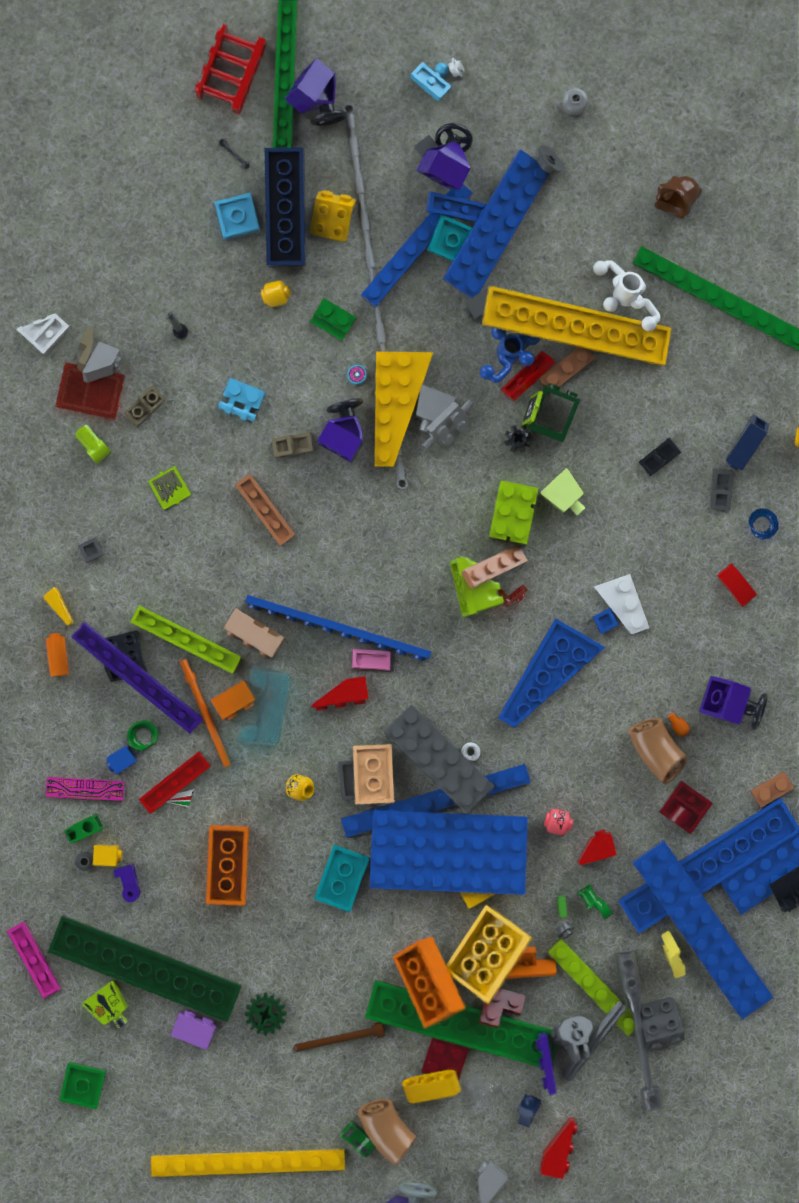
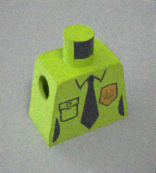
M114 979L82 1003L103 1025L112 1020L119 1029L128 1022L122 1014L128 1005Z

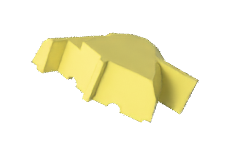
M667 931L661 935L664 941L662 946L676 979L686 975V967L679 956L681 952L672 933Z

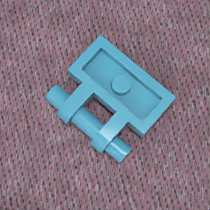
M230 378L223 394L224 397L229 398V402L220 401L218 408L224 410V413L229 415L231 413L237 415L244 421L254 422L256 415L250 413L251 408L259 410L266 392ZM235 402L245 405V408L242 410L235 407L234 404Z

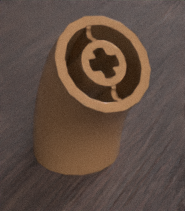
M661 718L644 720L628 730L629 737L637 753L649 770L663 784H668L680 774L687 764L688 757L672 740Z
M377 1099L368 1102L358 1110L361 1124L377 1150L392 1165L397 1167L414 1144L417 1135L404 1124L390 1099Z

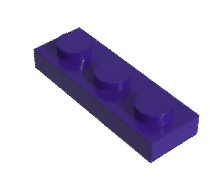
M546 1032L538 1033L539 1039H535L537 1051H541L542 1058L539 1059L540 1070L545 1072V1078H542L544 1090L548 1089L549 1095L557 1094Z

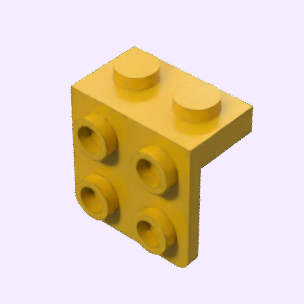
M327 190L319 191L315 198L310 233L315 236L342 242L346 241L356 199H352L351 196L344 194L340 196L334 195L331 191Z

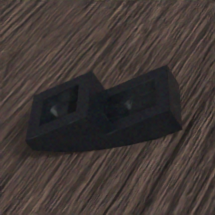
M669 437L641 459L639 463L651 477L679 455L681 450Z

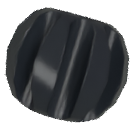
M516 425L511 426L512 433L509 431L505 432L504 436L510 440H506L504 443L505 446L512 445L511 452L515 453V448H519L520 453L525 452L524 445L530 448L532 442L528 441L527 438H531L532 435L531 432L524 433L527 427L521 425V429L518 430ZM514 435H516L517 437L522 436V443H520L519 441L514 442Z

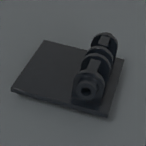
M798 866L769 884L784 913L787 911L791 912L797 905L799 906Z

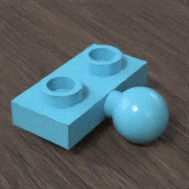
M422 62L410 75V78L438 102L452 87L442 79L447 77L450 71L445 63L437 64L433 71Z

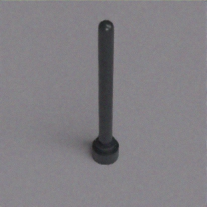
M169 312L167 318L173 326V335L177 339H185L188 336V328L186 325L179 323L174 313Z

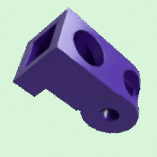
M134 864L115 868L113 870L115 878H121L123 899L127 902L136 901L140 896V886Z

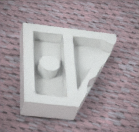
M52 314L45 319L36 320L32 324L18 327L16 330L45 355L70 329V326L57 314Z

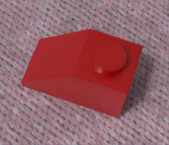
M605 829L595 831V835L589 838L577 860L578 864L584 865L616 856L617 852L611 832H606Z

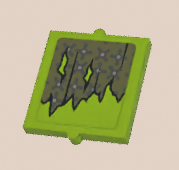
M176 466L165 472H160L158 476L148 481L163 510L175 504L178 505L180 501L191 496Z

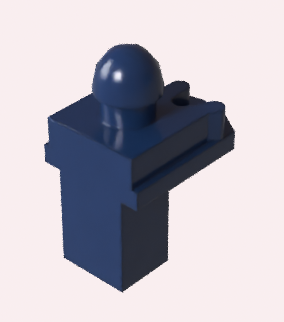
M525 1094L517 1112H520L519 1124L530 1127L541 1105L540 1099Z

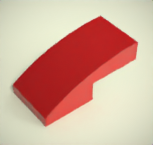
M732 563L717 574L719 580L730 591L740 606H745L757 596L750 584Z

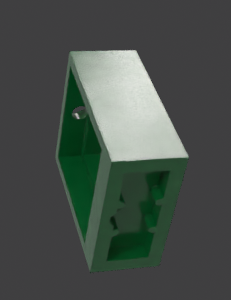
M549 383V386L544 385L543 395L535 420L529 424L528 429L564 442L581 399L577 398V393L567 390V393L559 391V386ZM547 392L574 402L562 433L536 423Z

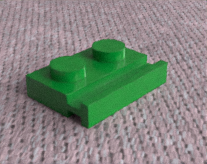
M323 298L310 319V323L343 341L356 317Z

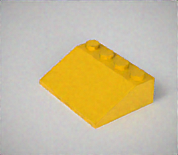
M485 905L446 967L450 976L489 1004L532 937L500 912Z

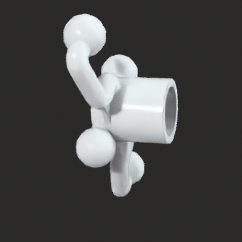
M597 261L593 266V271L596 275H605L608 268L617 274L613 279L615 287L613 297H608L604 300V309L607 312H614L618 308V304L632 306L635 309L645 306L652 317L647 316L642 320V328L645 331H653L656 328V324L660 321V314L649 299L641 296L646 290V284L642 278L634 272L625 273L614 261Z

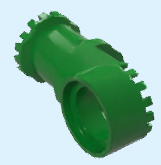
M591 884L586 885L585 888L577 892V895L581 896L586 903V908L589 910L595 906L604 920L613 914L604 900L597 897Z

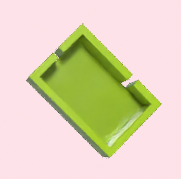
M501 480L488 538L506 541L507 537H511L509 543L526 546L534 508H531V506H535L539 488Z

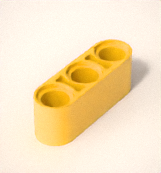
M454 1070L413 1076L402 1082L409 1103L451 1097L461 1091Z

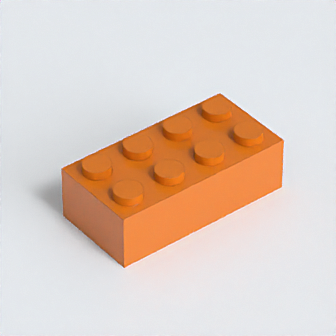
M211 824L209 826L206 904L245 906L247 902L250 826Z
M433 937L418 940L392 956L424 1028L438 1024L465 1009Z

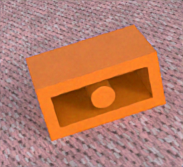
M243 680L211 699V702L222 720L227 718L230 721L238 716L237 711L242 708L246 711L255 705L253 702L257 699L247 682Z

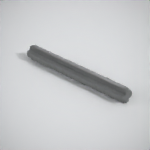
M622 1002L615 1004L589 1038L587 1046L590 1056L627 1008ZM580 1052L579 1063L575 1064L571 1061L562 1073L563 1078L567 1081H571L586 1062L581 1057Z

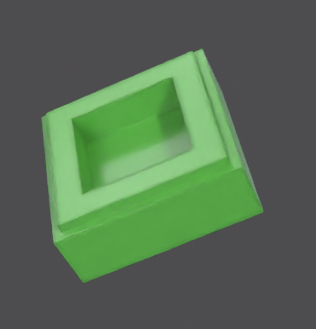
M557 896L558 915L560 917H567L565 896Z

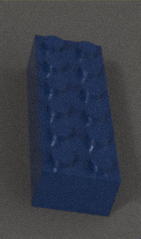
M303 147L264 148L266 265L268 267L306 266L305 150Z

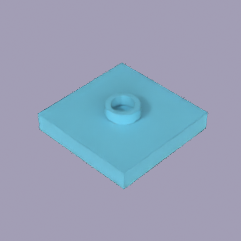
M251 193L214 202L224 240L261 231Z

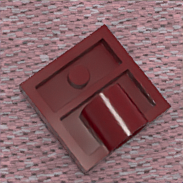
M680 780L658 812L689 834H692L713 803Z

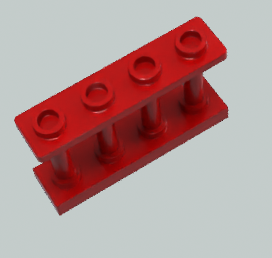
M223 24L221 29L218 28L216 32L215 46H211L208 57L210 58L208 64L205 63L202 68L201 74L203 76L201 82H197L195 92L200 100L205 93L229 102L232 106V111L240 115L267 42L266 39L258 37L257 42L251 43L227 33V25ZM224 41L251 50L250 60H243L220 51ZM217 58L244 68V76L238 78L214 69ZM210 76L237 85V88H239L237 94L232 96L208 87L207 84Z

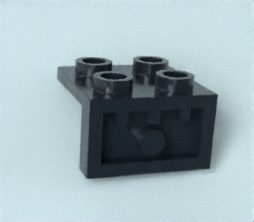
M137 630L105 638L148 673L147 666L142 657L140 637ZM104 665L110 682L122 680Z

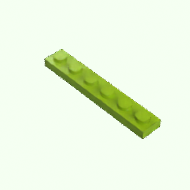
M140 605L130 621L134 625L234 674L242 658Z
M561 938L547 951L607 1015L617 1002H622ZM628 1008L616 1022L627 1036L635 1030L632 1012Z

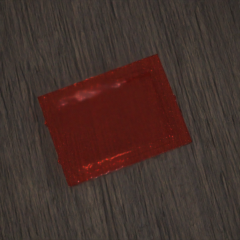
M65 362L55 407L116 420L125 375L113 373V375L86 383L83 380V373L77 369V365Z

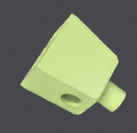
M567 468L539 493L543 499L562 513L570 508L578 516L585 509L578 500L584 493Z

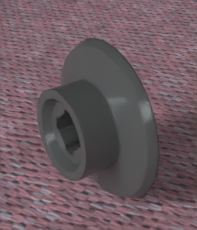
M544 145L539 147L541 157L537 161L545 172L552 173L554 170L563 172L565 170L563 161L552 149Z

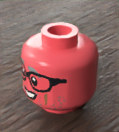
M552 809L546 813L544 827H547L546 829L549 833L564 836L567 830L571 831L573 819H570L569 812Z

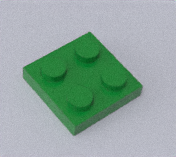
M69 1061L59 1101L97 1110L106 1070Z

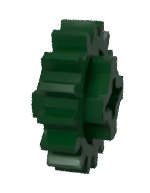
M267 992L264 993L263 997L258 993L256 995L257 1000L251 998L250 1002L252 1005H246V1008L249 1010L244 1014V1016L249 1017L246 1020V1024L251 1023L250 1029L256 1028L257 1034L261 1031H264V1036H267L268 1031L274 1034L275 1028L281 1029L279 1023H285L286 1021L282 1018V1016L287 1015L286 1011H282L286 1005H280L281 998L275 1000L274 993L271 997H268ZM267 1001L263 1006L257 1005L260 1002ZM273 1004L277 1007L278 1013L274 1012ZM269 1006V1009H268L269 1012H268V1014H269L270 1016H267V1017L264 1019V1021H262V1019H263V1013H261V1012H264V1011L267 1009V1007ZM253 1013L257 1016L259 1020L258 1023L255 1021ZM268 1022L274 1023L270 1026H265V1024Z

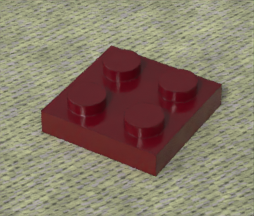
M432 1037L421 1073L429 1074L454 1070L459 1081L469 1047Z

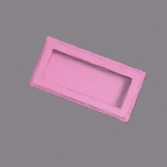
M353 649L352 668L390 670L391 651Z

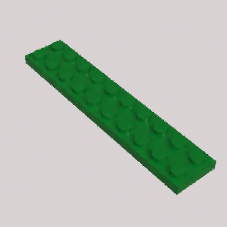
M379 980L374 982L365 1015L366 1019L540 1067L539 1059L542 1058L541 1051H537L535 1039H539L538 1033L546 1032L553 1066L558 1045L553 1043L550 1037L553 1029L501 1015L498 1028L490 1027L479 1023L482 1009L464 1005L465 1009L446 1020L424 1028L407 988Z

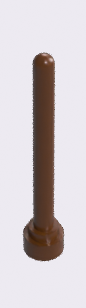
M377 1022L371 1028L298 1043L293 1048L298 1052L372 1035L377 1038L386 1037L383 1023Z

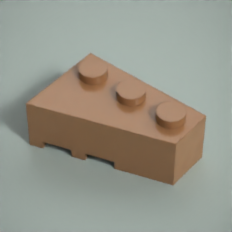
M237 608L224 627L228 630L226 634L234 639L237 636L243 639L244 645L251 649L253 647L259 649V654L267 659L269 657L275 658L286 640L285 637Z

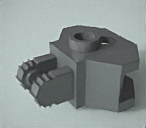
M577 1016L556 1024L550 1034L552 1042L563 1047L564 1051L568 1050L569 1056L575 1064L580 1061L579 1052L583 1060H589L590 1052L587 1043L589 1042L588 1037L593 1030L591 1020Z

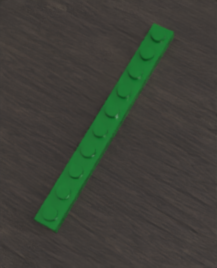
M278 0L272 148L292 147L293 106L284 99L294 85L298 0Z
M643 246L640 247L632 262L633 265L799 351V328Z

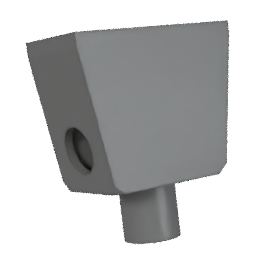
M422 385L416 412V418L423 420L419 430L429 434L427 427L449 405L456 401V397Z

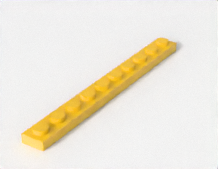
M345 1149L151 1156V1177L345 1170Z

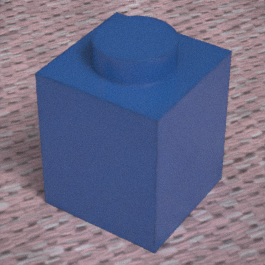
M128 745L106 757L108 760L106 762L107 767L116 774L138 762Z

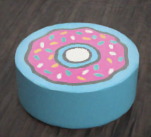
M353 365L348 370L347 375L351 383L359 385L366 380L367 373L363 366Z

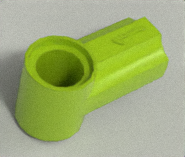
M87 424L74 434L87 449L86 452L96 464L112 452Z

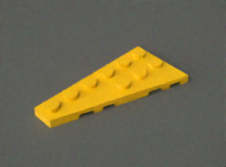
M376 352L375 467H394L433 352Z

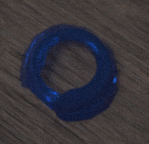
M766 508L756 509L751 513L748 520L752 533L760 539L771 538L776 534L779 527L775 513ZM765 517L769 520L770 526L764 532H756L753 523L757 518Z

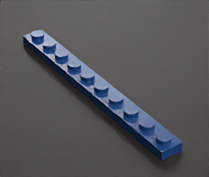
M247 595L245 600L246 603H249L248 607L255 610H260V607L268 609V614L278 616V613L286 615L285 619L294 622L297 619L304 620L303 624L314 627L317 624L323 626L322 630L333 633V630L341 632L340 636L351 639L353 635L359 637V642L369 644L370 641L376 642L379 648L388 650V647L396 649L395 653L406 656L408 652L414 654L413 658L424 661L425 658H430L431 651L250 595Z
M525 764L485 775L494 785V788L487 795L530 783ZM441 789L350 815L341 818L345 835L349 837L372 830L373 810L433 812L456 804Z

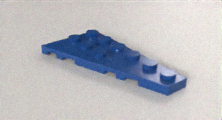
M555 618L498 718L515 728L605 647Z

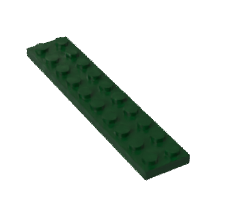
M64 915L60 919L48 953L225 1022H228L242 987L241 984Z

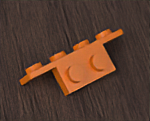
M536 946L526 947L506 979L556 976L555 960H536Z

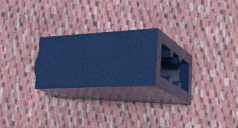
M754 414L751 416L727 455L726 461L731 468L735 470L744 469L768 433L769 423Z

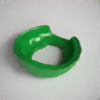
M147 720L135 722L127 732L129 745L138 751L151 747L158 740L157 727ZM146 728L150 731L152 741L149 744L144 745L137 740L136 733L139 729Z

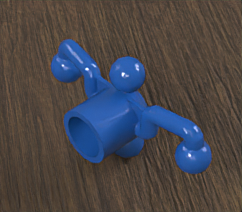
M492 328L491 334L493 338L501 340L497 346L496 353L500 364L504 368L495 375L492 366L484 365L480 369V376L493 383H499L511 372V364L518 359L524 366L533 364L534 355L524 350L529 345H536L541 338H532L523 334H506V330ZM505 343H513L517 347L518 352H508L505 348Z

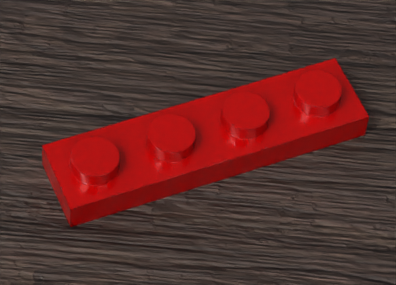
M200 751L139 798V801L152 814L210 768V763Z

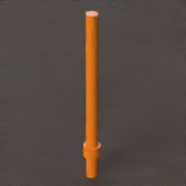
M187 659L179 661L185 674L183 677L186 684L189 683L224 767L231 765V762L196 683V675L194 672L192 673Z

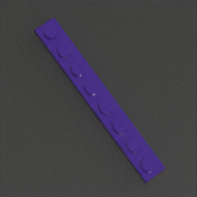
M85 621L71 635L74 641L189 734L203 721V718Z

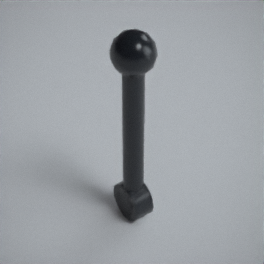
M221 139L219 141V145L225 147L242 163L243 168H249L250 163L244 161L227 145L226 140Z

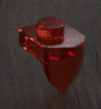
M523 584L509 596L502 588L498 590L499 597L503 596L504 605L508 607L515 600L517 603L527 596L525 592L528 589Z

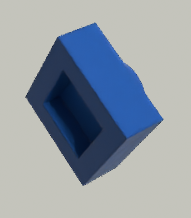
M610 608L592 617L600 634L618 626Z

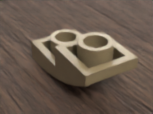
M152 385L138 397V400L124 412V415L138 427L166 399Z

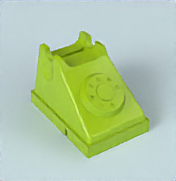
M464 556L449 562L453 579L456 580L454 584L462 617L470 616L504 603L503 596L499 597L497 595V591L501 589L498 582L489 580L470 589L461 572L477 564V562L471 561Z

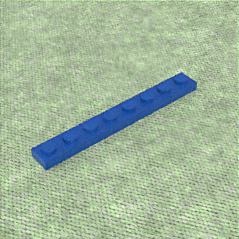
M463 184L460 190L450 189L446 195L468 200L473 192ZM430 213L362 292L361 297L375 308L429 246L441 215Z

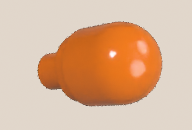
M673 712L667 716L672 722L670 726L678 736L685 737L689 734L690 726L683 718L677 717Z

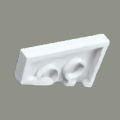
M630 574L594 586L595 590L630 634L649 628Z

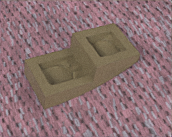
M91 327L87 329L80 341L79 349L84 352L78 361L77 369L81 371L84 370L91 354L93 343V329Z
M312 432L272 438L275 457L315 451Z

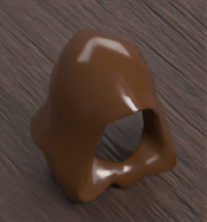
M673 176L668 183L658 186L655 207L683 219L689 214L691 207L702 190L693 178Z

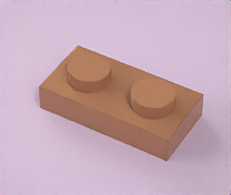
M781 772L750 791L761 808L794 789L785 772Z

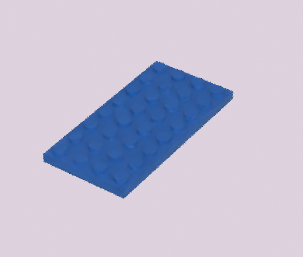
M373 810L370 888L525 895L528 817Z

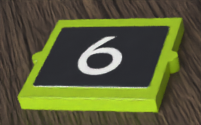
M542 391L530 397L522 426L526 427L534 422L543 395Z

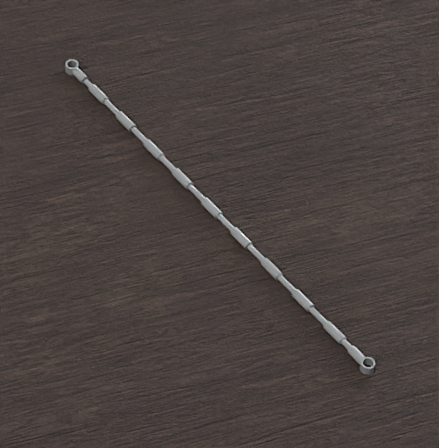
M347 103L344 105L343 111L347 107L353 109L352 112H347L346 120L348 130L350 131L349 141L351 155L354 159L356 173L354 176L357 195H359L360 218L362 232H364L367 267L370 271L372 282L375 278L373 249H371L370 228L363 196L365 193L362 174H360L358 161V143L354 132L355 122L353 114L355 109L352 104ZM379 303L375 308L376 330L381 352H386L384 326L381 322ZM400 448L396 459L398 478L396 484L400 490H404L408 486V481L405 479ZM399 481H405V487H400Z

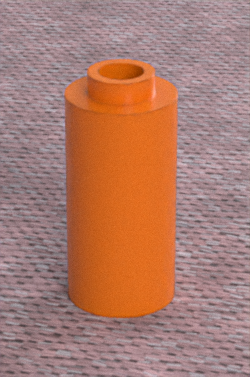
M60 633L49 634V638L45 640L50 677L68 675L69 666L65 636H61Z

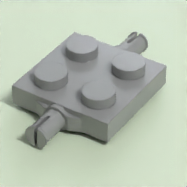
M468 399L461 407L455 402L449 405L427 427L430 438L422 446L428 451L434 443L438 444L442 449L450 445L470 424L466 417V412L474 404Z

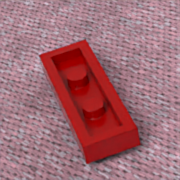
M541 351L534 358L533 364L525 366L501 388V391L514 402L555 364V361L544 351Z

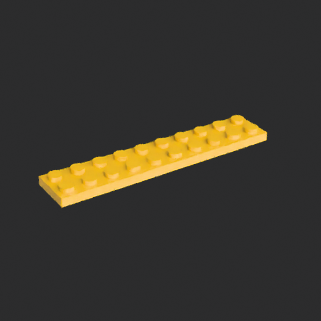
M493 286L488 287L482 321L484 326L660 366L666 364L672 329L656 324V328L649 332L642 328V321Z

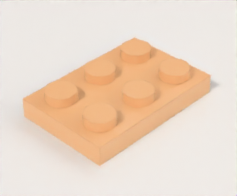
M392 744L353 746L355 804L394 803Z

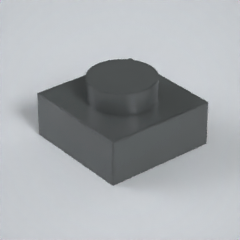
M96 537L78 545L86 563L104 555Z

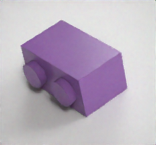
M190 1010L181 1011L171 1036L207 1050L217 1026L213 1023L214 1020L207 1017L198 1018L195 1016L196 1013Z

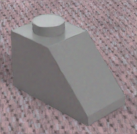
M98 342L82 371L84 382L88 383L113 375L116 368L119 369L122 363L120 349Z
M490 1159L487 1163L483 1161L477 1169L480 1203H489L508 1179V1174Z

